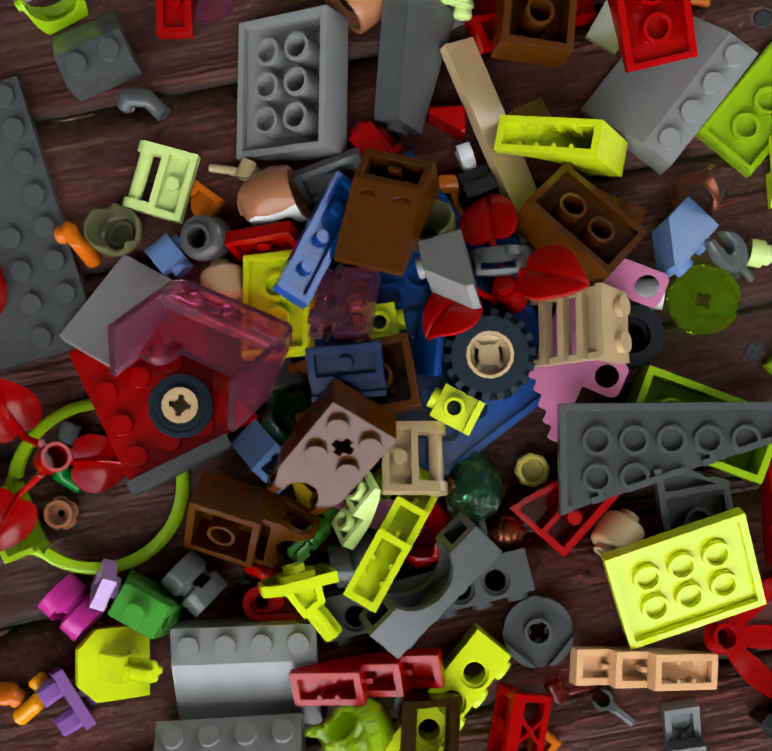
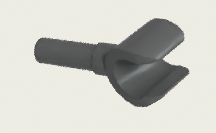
M68 421L63 422L58 433L60 441L72 445L73 441L79 438L82 426Z
M599 687L602 692L608 695V701L605 704H599L591 697L595 708L600 711L609 710L627 725L633 726L635 719L614 702L613 695L609 689Z

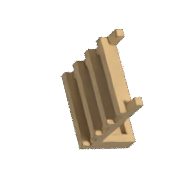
M600 282L595 283V286H590L568 296L542 301L530 300V305H538L539 359L533 360V363H535L534 368L600 360L614 365L628 364L632 340L628 333V316L631 306L627 292ZM570 299H575L577 354H572ZM557 302L558 357H553L552 303Z

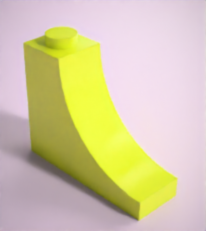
M500 115L494 151L499 154L525 156L559 164L566 162L572 168L588 175L622 177L628 142L603 119Z

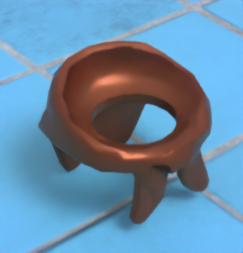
M710 164L697 171L675 177L668 188L669 198L673 206L676 207L689 196V188L693 183L702 184L710 196L709 205L703 210L712 219L717 211L730 206L734 201L731 199L721 204L719 188L710 170L715 168V164Z

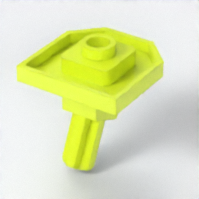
M301 561L287 564L282 567L283 572L258 582L260 594L264 599L286 596L301 616L309 620L324 641H332L341 633L342 626L324 604L326 601L322 586L339 582L337 570L328 563L322 562L305 566L304 562Z
M126 625L93 628L75 648V685L96 703L150 695V683L158 681V676L163 671L162 666H159L156 660H150V638Z

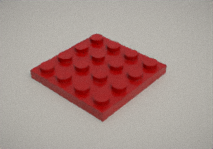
M199 293L179 301L168 308L120 373L78 349L68 352L128 481L225 433L228 435L253 422L254 419L259 420ZM173 374H189L199 378L208 386L214 399V413L210 423L201 433L190 438H174L163 434L153 425L148 414V399L152 389L162 379Z

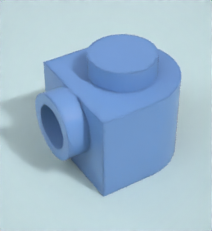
M165 233L144 250L162 274L170 279L174 277L181 278L193 267L191 261L185 256L177 234L170 238Z

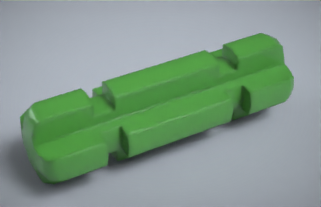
M333 506L321 513L323 517H319L321 521L315 539L293 541L287 547L288 557L294 562H304L310 556L309 551L313 552L332 533L330 529L334 528L331 522L340 510ZM310 524L305 530L310 529L312 525Z

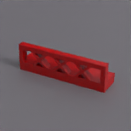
M498 683L487 751H518L519 744L528 736L533 742L531 751H543L552 696L547 693L522 692L511 684ZM526 702L539 703L537 716L527 724L523 718Z

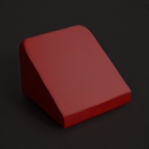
M464 106L430 107L428 111V124L463 141L466 133Z

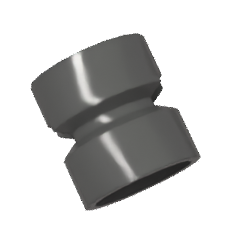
M375 530L365 533L353 550L343 547L340 541L327 544L330 564L338 573L339 582H336L339 589L346 588L376 535Z
M191 550L161 580L160 584L174 597L181 595L183 597L182 605L196 618L229 583L216 570L208 571L206 569L207 561L195 550Z

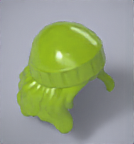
M369 697L365 706H337L322 722L308 727L304 731V736L317 738L322 744V751H385L392 741L394 727L387 709L379 701Z

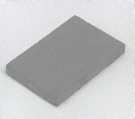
M124 255L59 336L64 342L120 373L183 289L179 283Z

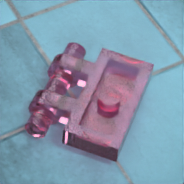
M343 267L341 280L334 279L335 272L327 268L314 294L316 296L314 307L308 313L307 323L310 325L308 336L313 339H322L324 328L332 325L331 332L334 339L371 340L381 280L380 271L358 267ZM338 296L336 308H328L330 299Z

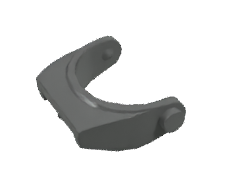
M501 245L470 250L468 253L474 276L490 277L518 273L519 268L527 267V259L534 251H532V247L526 245ZM516 260L515 264L507 266H481V263H502Z

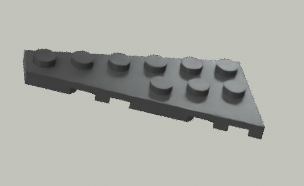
M772 402L557 404L558 514L562 516L573 512L575 509L590 504L594 505L605 501L607 498L631 492L684 474L686 471L697 467L707 466L732 455L742 454L771 444Z

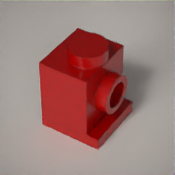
M362 120L350 132L352 135L348 138L350 149L358 147L362 157L367 148L403 155V147L399 143L392 147L391 144L394 141L390 134L382 126L376 128L371 121Z

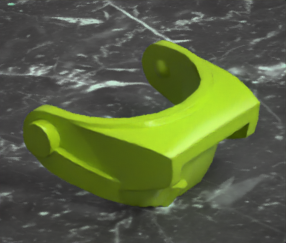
M24 0L14 1L18 11H23L38 28L48 35H52L88 16L85 0H61L46 7H33Z

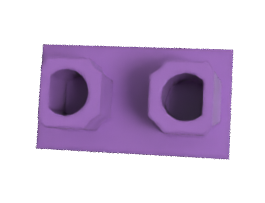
M58 666L49 671L50 677L35 692L46 708L61 697H64L69 707L53 718L62 735L66 736L81 727L88 730L94 726L96 722L81 698L85 696L90 706L96 704V702L78 687L74 689L64 671Z

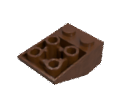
M367 148L353 176L335 248L334 261L402 277L440 192L436 163L434 161Z

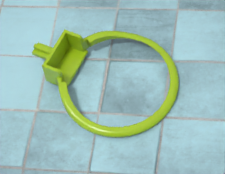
M90 399L68 404L45 417L27 435L40 440L50 428L72 415L95 409ZM23 440L20 442L11 460L6 481L0 488L8 489L16 495L25 485L24 481L19 483V479L24 475L25 466L35 447L34 445ZM189 471L176 477L174 504L161 531L139 551L124 558L113 560L117 561V572L125 571L147 561L159 552L172 538L187 508L190 489ZM26 492L22 500L32 502L29 493ZM38 514L37 522L32 532L19 544L0 552L4 564L17 561L28 555H34L62 570L87 575H96L101 562L74 559L49 547L50 543Z

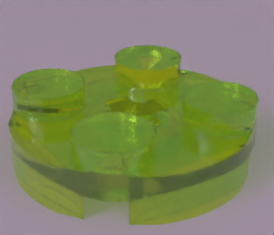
M706 264L692 266L681 277L678 278L676 276L666 292L667 307L671 318L681 329L691 335H709L727 328L737 316L736 311L741 297L739 286L729 272L719 267L706 266ZM698 291L702 294H710L711 299L708 301V309L696 304V294Z

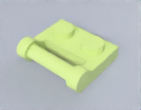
M140 140L137 149L140 152L128 197L123 198L122 206L132 209L136 213L182 224L201 157L191 152ZM154 157H159L161 160L149 202L142 201Z

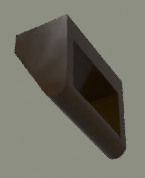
M406 692L405 696L402 697L400 751H416L417 710L446 706L444 751H459L461 695L455 693Z

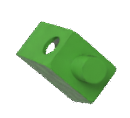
M131 569L107 614L150 639H156L170 634V629L180 620L186 608L182 605L183 597H174L160 584Z

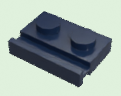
M381 339L309 346L305 348L312 403L333 378L338 379L365 397L387 395Z

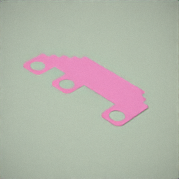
M624 259L603 283L627 292L628 299L648 307H655L660 303L669 278L663 272ZM644 275H651L659 282L658 292L649 298L640 296L635 290L636 281ZM570 299L572 354H577L575 299ZM556 309L552 318L553 357H558ZM539 349L535 355L534 360L539 359ZM600 360L534 368L533 371H530L528 377L536 380L533 390L541 394L538 406L546 410L543 422L551 426L548 439L557 442V404L575 403L582 386L610 398L616 397L620 393L628 375L627 365H614ZM611 365L617 369L619 379L614 386L604 388L597 384L595 373L599 367Z

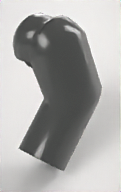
M125 88L119 93V98L116 102L118 108L124 113L134 112L135 107L145 108L159 122L163 121L171 111L157 95L147 88Z

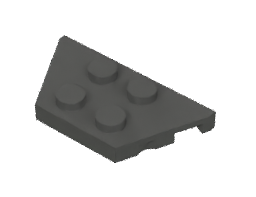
M692 469L684 474L654 484L661 533L733 509L730 482L724 477Z

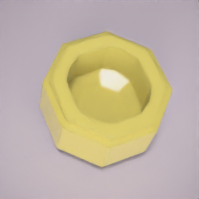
M528 452L517 458L513 472L520 484L536 488L547 481L550 467L544 456Z

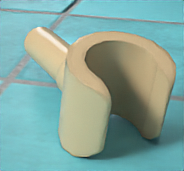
M242 158L238 168L209 164L208 170L212 173L235 176L245 182L258 172L260 167L256 166L254 161Z

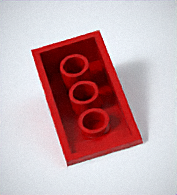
M608 0L626 73L698 57L691 0Z

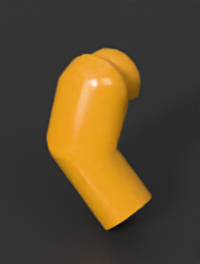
M40 671L29 681V687L35 691L48 679L47 674L44 671ZM36 692L13 712V719L17 724H27L43 710L44 705Z

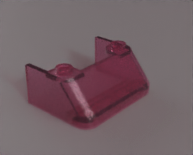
M183 279L168 282L107 326L111 375L118 376L138 359L162 366L183 355L232 377L229 380L228 429L233 432L268 400L292 343V326L287 321L200 284Z

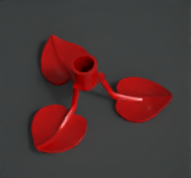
M489 194L477 200L464 212L459 222V229L462 232L464 241L469 245L479 246L489 242V246H497L495 239L507 238L514 233L518 223V214L513 203L501 194ZM547 245L530 254L527 259V267H521L518 270V279L513 275L497 276L492 283V294L477 288L479 297L488 300L492 306L498 303L504 312L515 314L524 309L528 299L542 301L560 298L586 289L590 284L575 254L570 249L562 245ZM504 262L497 263L498 267L505 266ZM433 292L426 302L422 316L423 332L427 340L429 341L437 337L454 336L471 329L481 317L483 311L481 300V308L472 309Z
M0 378V443H8L18 435L21 440L36 446L37 451L34 454L33 463L38 472L16 495L8 489L0 488V552L19 544L34 529L37 522V508L32 502L22 500V497L46 475L63 471L69 465H73L71 478L74 484L88 493L107 491L115 486L125 475L108 437L99 434L83 435L73 441L70 451L64 443L51 442L46 444L42 439L38 440L27 435L24 431L34 429L40 422L42 415L41 403L30 389Z

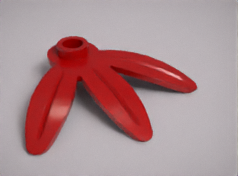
M772 575L761 579L767 604L772 599ZM766 605L707 624L703 632V639L708 650L714 654L727 655L735 670L749 685L772 699V672L747 650V647L772 649V624L746 625ZM720 630L722 637L718 642L717 635Z

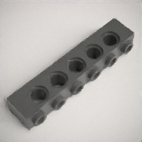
M519 543L515 549L502 551L492 565L485 569L469 586L467 592L460 595L439 619L454 617L459 614V609L471 606L472 610L486 609L493 606L492 601L502 598L512 602L528 597L527 592L535 590L525 548ZM436 565L397 574L388 591L399 593L417 588L431 576ZM491 570H499L503 573V580L498 586L490 587L485 584V576ZM346 588L324 593L325 606L342 626L339 636L332 641H324L325 644L334 642L335 646L349 644L355 641L354 636L368 633L361 621H352L346 615V610L351 606L357 605L363 609L366 608L343 595Z

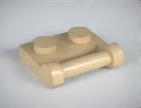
M396 421L397 440L381 457L382 495H428L432 497L447 495L448 483L444 481L442 437L446 435L445 424L440 421ZM418 436L428 437L429 480H419Z

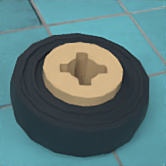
M173 374L162 379L152 389L148 399V414L153 425L163 434L174 438H190L201 433L210 423L214 413V399L208 386L199 378L189 374Z

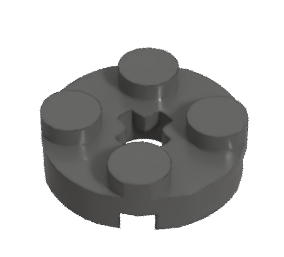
M535 593L528 594V597L515 601L504 615L501 634L505 647L517 662L526 667L536 668L556 665L567 656L573 645L574 635L572 634L571 617L567 610L551 597ZM540 622L546 624L543 627L546 633L543 639L538 636L534 639L529 638L531 634L529 627L533 623L536 625Z

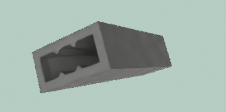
M383 0L374 120L384 125L386 131L393 136L406 137V133H422L443 61L440 49L445 44H448L455 20L453 11L439 0Z

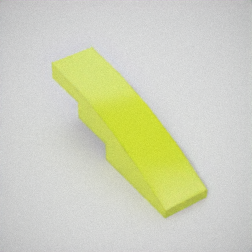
M419 466V480H429V471ZM398 495L343 595L376 613L438 497L428 495Z

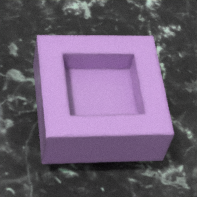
M103 558L91 585L89 608L104 611L109 599L116 598L121 585V577H117V561Z

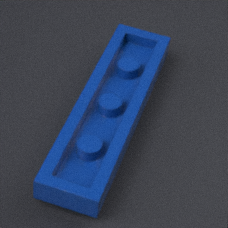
M338 170L329 179L272 288L273 291L301 309L309 306L335 253L352 180Z

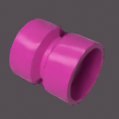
M70 573L42 599L38 608L52 621L59 619L61 621L60 629L75 642L104 614L108 606L106 605L104 611L89 608L90 594L87 595L85 593L87 586L74 573Z

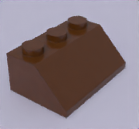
M566 162L524 202L517 213L518 223L515 229L536 249L547 245H562L570 249L575 254L590 286H595V283H603L648 233Z

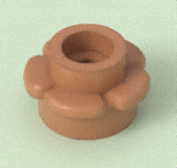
M67 496L54 497L52 502L46 504L44 520L50 528L54 530H60L61 528L68 530L77 522L76 516L79 515L78 505L76 502L70 501ZM60 510L65 512L63 517L59 515Z

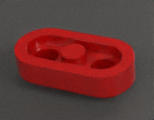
M258 584L252 586L243 598V610L254 621H283L303 618L286 596L267 598L268 605L260 607L256 603V597L261 595Z

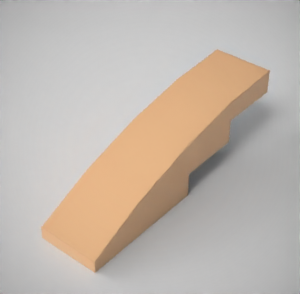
M616 646L571 647L569 682L575 686L609 685L615 689L649 688L653 691L717 689L718 654L712 652L639 647L630 650L629 647Z

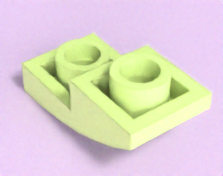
M370 471L345 497L346 505L331 522L341 545L351 550L356 547L367 531L375 515L381 490Z

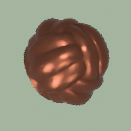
M503 510L495 514L489 521L487 533L500 550L505 552L515 549L523 541L526 528L523 526V521L514 512Z

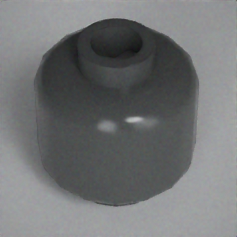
M209 215L193 216L181 228V247L185 254L197 261L211 262L221 259L229 252V249L224 244L226 232L231 230L228 224L221 218Z

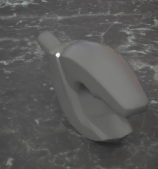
M725 229L717 231L718 237L723 242V248L714 239H705L704 243L708 256L717 267L731 273L740 272L747 282H752L755 279V276L746 266L749 260L746 243L738 234Z

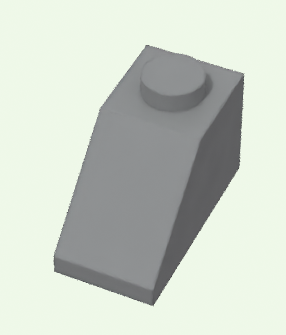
M461 230L419 241L418 246L421 257L415 258L416 268L421 280L427 278L432 292L472 309L481 308L469 253Z

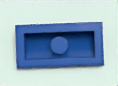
M422 304L418 308L414 346L417 375L438 377L441 375L445 336L427 340L422 325V316L426 304Z

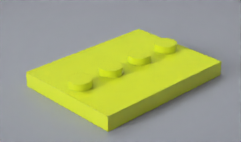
M740 507L600 554L624 636L630 650L767 604L746 515Z

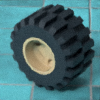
M491 308L483 310L479 321L471 329L458 335L446 336L443 349L444 369L450 381L460 391L466 393V395L485 401L504 399L505 396L518 392V388L522 384L525 385L530 379L528 375L535 367L533 355H536V347L532 346L531 340H533L531 332H527L524 328L525 324L521 320H516L512 317L513 314Z

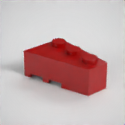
M558 475L505 505L556 552L565 557L620 494L560 516L558 514Z

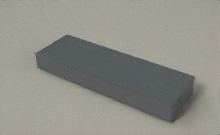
M225 433L127 481L126 484L131 494L138 496L231 450V443Z

